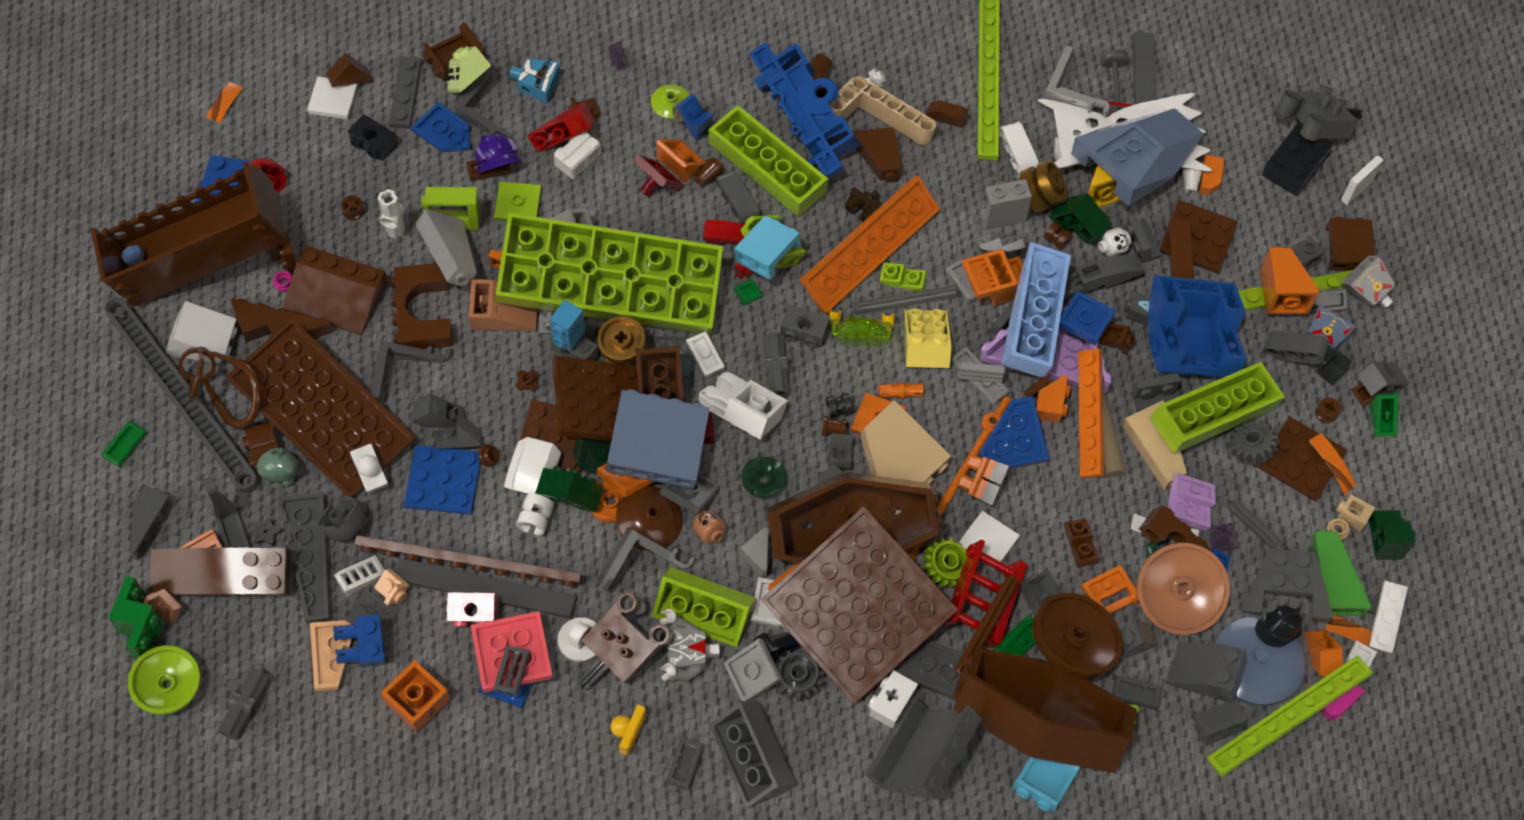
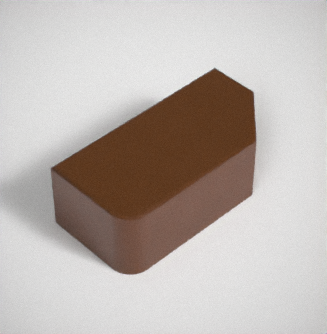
M939 100L929 104L926 116L935 121L963 128L968 109Z

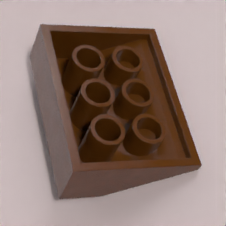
M306 245L296 263L282 308L296 314L304 313L313 318L328 319L332 322L331 326L362 335L388 283L384 270Z

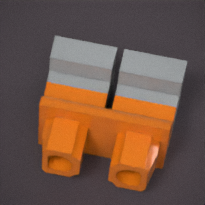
M970 456L967 467L976 470L977 473L974 479L963 475L959 486L969 491V495L994 505L1001 487L983 478L1003 485L1010 466L986 457Z

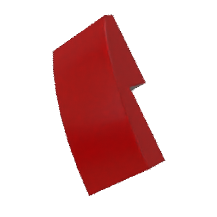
M706 220L704 222L702 240L723 245L724 242L738 245L744 238L740 230L745 224L723 220Z

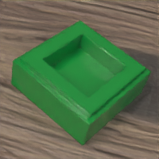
M753 279L734 287V291L743 306L757 301L763 296Z

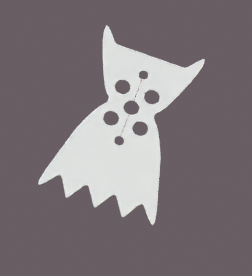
M1194 93L1139 103L1121 109L1108 117H1104L1094 111L1088 113L1085 108L1063 102L1038 99L1039 102L1054 111L1062 155L1055 162L1058 168L1080 163L1071 154L1075 137H1078L1073 134L1075 130L1080 131L1081 135L1115 124L1119 118L1130 120L1173 108L1178 110L1188 120L1201 114V112L1183 105V103L1195 95ZM1094 118L1098 121V126L1094 128L1086 125V120ZM1197 144L1181 167L1212 171L1208 166L1195 160L1197 157L1209 152L1210 149Z

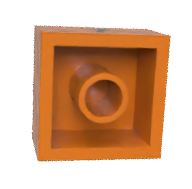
M415 660L380 693L384 703L416 733L451 700L448 690Z

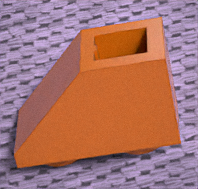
M1062 376L1039 390L1036 399V410L1039 420L1060 423L1061 417H1066L1068 404H1064V400L1069 397L1071 385H1067L1068 376Z

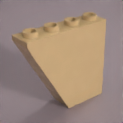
M895 400L877 415L860 434L871 475L930 484L934 480L932 476L936 472L941 474L949 466L947 461L951 455ZM894 507L892 510L894 515H898L901 512L899 507Z

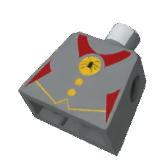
M1368 255L1341 282L1343 287L1347 288L1356 298L1367 305L1374 306L1378 303L1382 308H1386L1393 302L1387 293L1394 287V282L1380 257Z

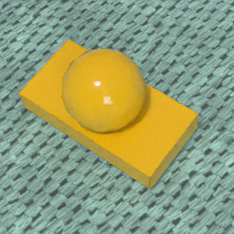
M637 704L632 718H629L627 715H619L611 722V732L616 737L622 738L619 745V752L626 756L630 754L646 717L644 706Z

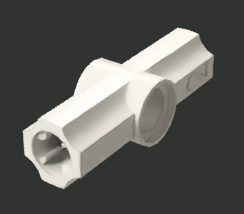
M387 189L384 192H380L378 196L381 210L379 222L385 226L389 237L397 238L405 232L402 218L404 206L399 203L394 191Z

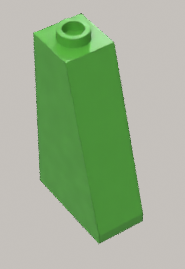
M1329 530L1315 532L1310 540L1311 550L1317 553L1333 615L1365 616L1371 608L1370 602L1338 532H1330Z

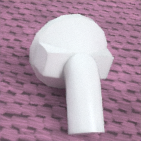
M874 68L869 72L870 77L865 79L882 88L885 76L881 70L878 71Z

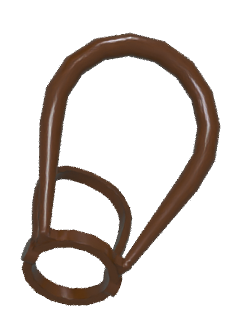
M202 346L187 349L182 353L179 358V370L190 381L188 395L190 400L194 399L199 383L202 382L219 415L226 424L235 429L248 427L255 421L260 412L262 401L261 384L256 371L248 362L218 352H210ZM193 353H199L196 375L188 374L183 367L185 357ZM204 355H206L211 360L212 368L207 374L202 376ZM215 357L244 370L249 377L253 400L248 415L242 420H237L230 415L207 381L215 372Z

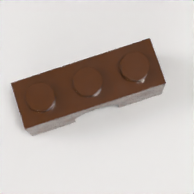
M1164 505L1153 509L1139 527V530L1154 544L1166 540L1169 536L1175 543L1196 544L1210 552L1213 551L1207 546V542L1204 539L1197 537L1186 523L1181 522L1174 515V512Z

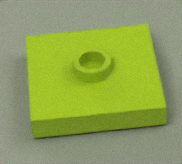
M499 182L494 220L507 221L508 212L537 217L541 185Z

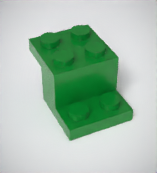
M126 576L108 618L119 634L129 636L126 647L136 661L143 653L155 648L153 644L156 637L161 636L163 624L154 607L144 604L146 596L137 580Z

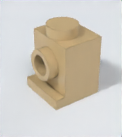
M1350 495L1347 501L1342 499L1336 509L1339 513L1337 519L1345 520L1349 526L1361 533L1375 507Z

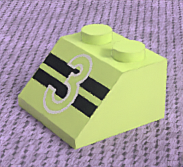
M476 46L460 47L452 54L454 57L449 61L448 91L450 93L462 92L491 66Z

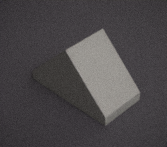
M763 528L740 548V556L761 577L767 578L768 528Z

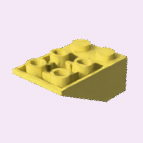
M940 309L904 310L906 367L950 368L952 346L947 311Z

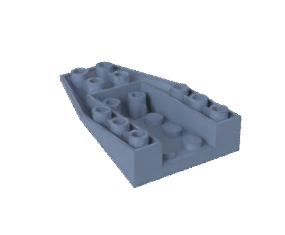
M1173 108L1118 122L1075 137L1071 154L1085 167L1093 161L1096 162L1117 182L1114 193L1130 206L1173 178L1204 133L1178 110Z

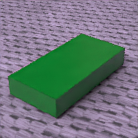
M128 421L101 454L102 458L120 468L147 435V431Z

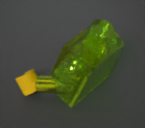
M831 309L829 311V323H831L832 333L835 337L840 338V345L881 347V341L889 339L892 327H894L893 313L889 316L883 313L881 325L879 319L847 317L841 323L842 311L833 312Z

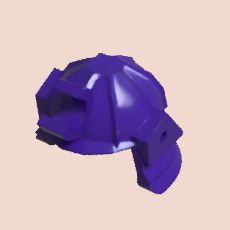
M499 134L481 136L482 141L474 152V157L478 164V174L503 165L522 162L515 153L519 150L512 139L508 140Z

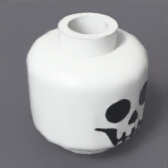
M1119 227L1108 230L1098 242L1099 250L1108 257L1128 252L1129 246H1131V237L1126 230Z

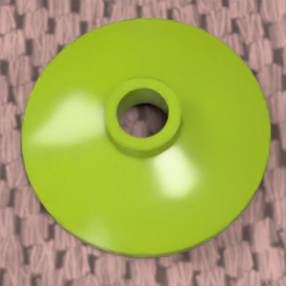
M678 85L661 86L652 94V109L662 117L674 118L672 113L673 106L675 105L674 102L683 101L690 94L686 89Z

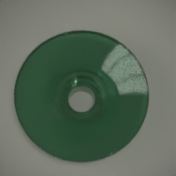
M757 457L750 460L744 466L741 480L745 490L751 495L758 498H770L777 495L783 489L786 482V473L783 466L777 460L770 457ZM765 477L768 481L766 483H762L759 481V479Z

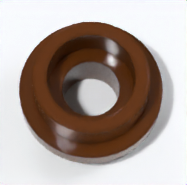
M489 444L481 446L479 460L486 467L493 466L499 459L497 448Z

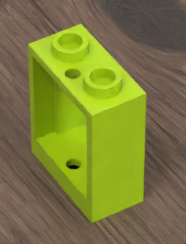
M477 187L425 188V195H421V208L463 220L465 230H479L480 206ZM434 206H467L468 210H435Z

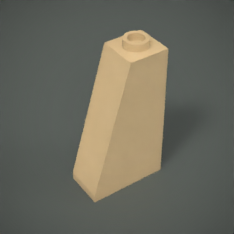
M1162 400L1127 417L1122 427L1165 491L1171 488L1176 473L1186 475L1187 471L1181 452L1172 453L1149 418L1159 405L1165 403Z

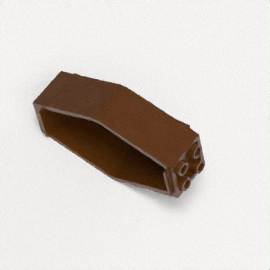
M851 472L836 475L768 507L767 514L774 559L801 563L848 521L847 517L849 514H856L863 506L903 550L911 548L939 535L938 528H942V521L939 511H935V505H939L937 491L935 488L932 489L930 484L926 482ZM894 507H899L901 509V513L899 515H894L892 513ZM806 520L811 522V527L808 529L802 525Z
M976 647L973 656L968 654L964 664L966 669L960 673L956 683L958 686H956L952 697L953 700H956L954 711L961 714L965 706L969 705L982 718L980 727L1030 757L1115 773L1132 739L1137 709L1085 678H1077L1060 671L1049 661Z

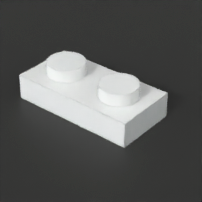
M706 331L686 340V344L705 379L725 370V366Z

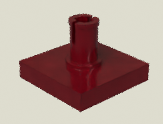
M638 155L634 160L649 175V178L639 189L647 197L651 196L658 185L677 192L684 188L685 185L657 160Z

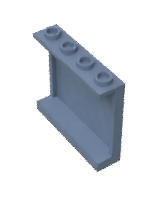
M632 389L622 390L605 471L694 489L710 408L700 403H684L676 398L665 399L656 394L645 395Z

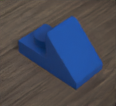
M690 94L676 106L695 140L699 139L711 128L713 114L704 112L695 95Z

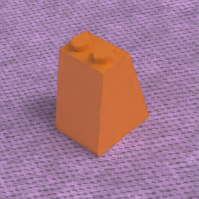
M1270 248L1260 268L1266 314H1309L1319 295L1318 287L1291 248Z

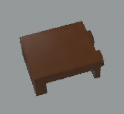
M466 23L459 25V34L430 47L427 42L423 43L424 51L422 55L426 63L431 62L436 78L440 76L443 82L448 80L449 61L454 57L452 54L460 47L476 46L486 58L485 50Z
M1330 217L1326 225V231H1329L1331 259L1328 263L1330 271H1351L1368 255L1375 256L1372 220Z

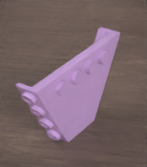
M1062 306L1061 316L1067 307ZM1008 328L1006 330L1002 329L992 342L988 341L981 348V362L1004 366L1002 365ZM1059 328L1053 365L1044 376L1054 381L1062 376H1068L1067 384L1079 387L1078 351L1097 349V344L1093 345ZM1102 356L1103 392L1107 394L1109 385H1111V376L1104 368V358Z

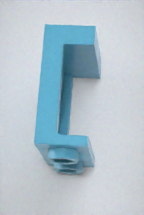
M764 216L734 248L736 262L771 280L775 276L774 266L792 247L798 249L801 246L800 234L794 228H789L776 219Z
M1030 757L1016 779L1013 788L1016 789L1015 792L1024 799L1031 798L1036 801V805L1043 811L1049 812L1051 810L1054 812L1080 766Z

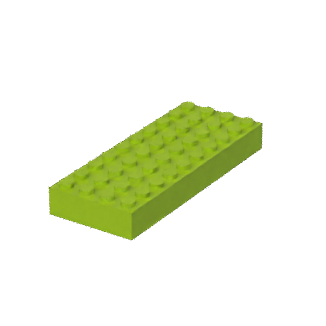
M508 212L495 302L556 311L562 302L566 300L582 309L583 315L587 317L609 320L616 316H628L638 321L640 325L698 334L706 331L710 335L713 328L723 246Z

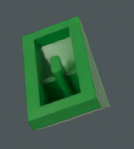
M1399 393L1376 394L1369 405L1375 437L1397 436Z

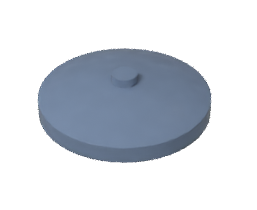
M1247 617L1236 620L1221 631L1214 643L1246 650L1247 664L1235 698L1253 706H1272L1285 701L1298 689L1305 673V657L1298 640L1295 639L1283 647H1271L1263 643L1256 635V622L1261 617Z

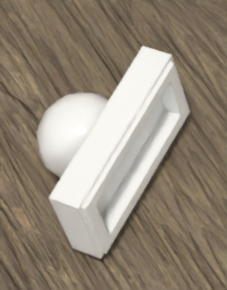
M371 444L350 452L367 494L388 486Z

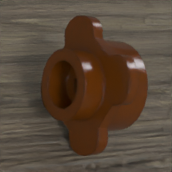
M519 370L517 372L518 382L516 383V388L532 391L537 389L536 379L539 376L538 372L535 370L531 372Z

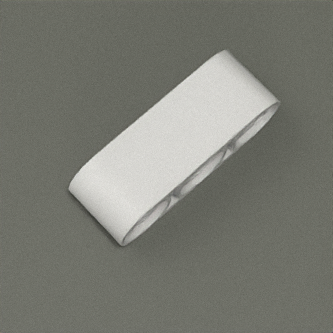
M1016 122L999 127V136H1002L1005 150L1012 158L1010 161L1014 170L1016 169L1019 174L1017 177L1020 178V172L1032 166L1036 168L1039 162L1022 124Z

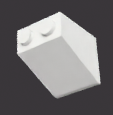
M185 301L176 317L165 355L181 357L182 353L187 349L201 346L207 348L210 352L229 355L231 346L228 343L230 339H234L237 327H234L236 318ZM199 353L190 354L185 358L198 360ZM204 355V361L211 362V360L206 355ZM215 357L216 363H221L222 359Z

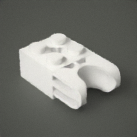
M724 372L718 376L716 387L707 386L699 394L700 404L709 407V411L758 439H762L781 421L788 400L752 380L746 382L729 372Z

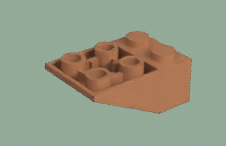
M472 279L469 306L471 330L536 331L537 309L496 303L495 295L498 281Z

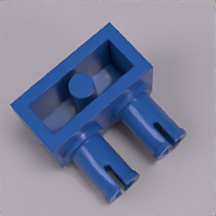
M379 614L356 617V622L352 625L333 626L335 641L352 638L358 640V645L354 648L335 649L337 664L358 661L362 668L386 664L382 623Z

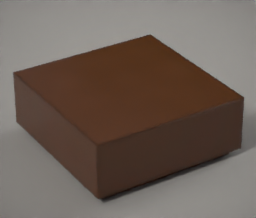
M1044 376L1028 387L1024 394L1026 397L1033 396L1051 382L1047 376Z

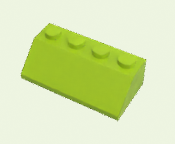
M670 567L662 577L651 617L657 619L667 618L661 612L666 609H672L676 616L704 631L706 637L737 648L750 618L756 597Z

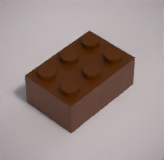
M680 346L635 348L638 392L645 395L656 394L665 399L676 398L684 402Z

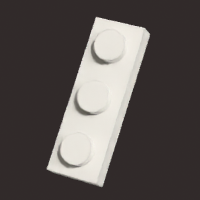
M1388 581L1383 582L1368 647L1389 654L1393 653L1408 587Z

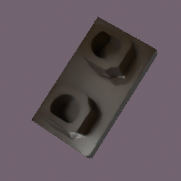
M853 187L845 203V210L853 214L860 208L863 212L860 214L859 219L861 222H864L881 206L882 202L878 200L879 192L874 190L871 193L867 191L862 193Z

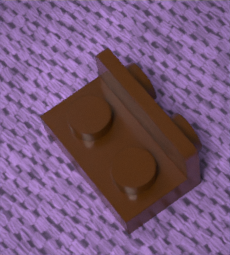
M285 231L286 242L269 249L272 261L281 259L283 269H288L289 273L293 275L296 261L288 233Z

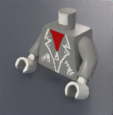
M666 609L661 613L665 614L667 618L660 619V624L667 625L670 623L668 627L673 631L674 637L671 644L668 645V663L660 668V670L667 672L662 676V680L666 681L672 678L689 681L706 669V658H719V644H705L704 631L676 616L672 609Z

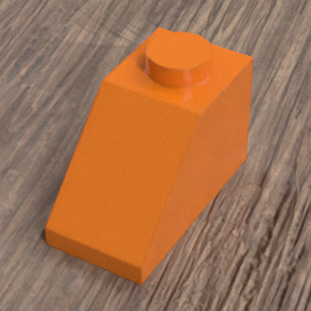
M1326 629L1304 632L1313 669L1319 676L1326 677L1343 665V648Z

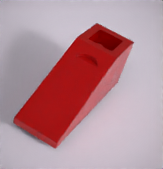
M583 102L564 111L529 133L527 137L536 152L539 153L591 129L595 119L586 103Z

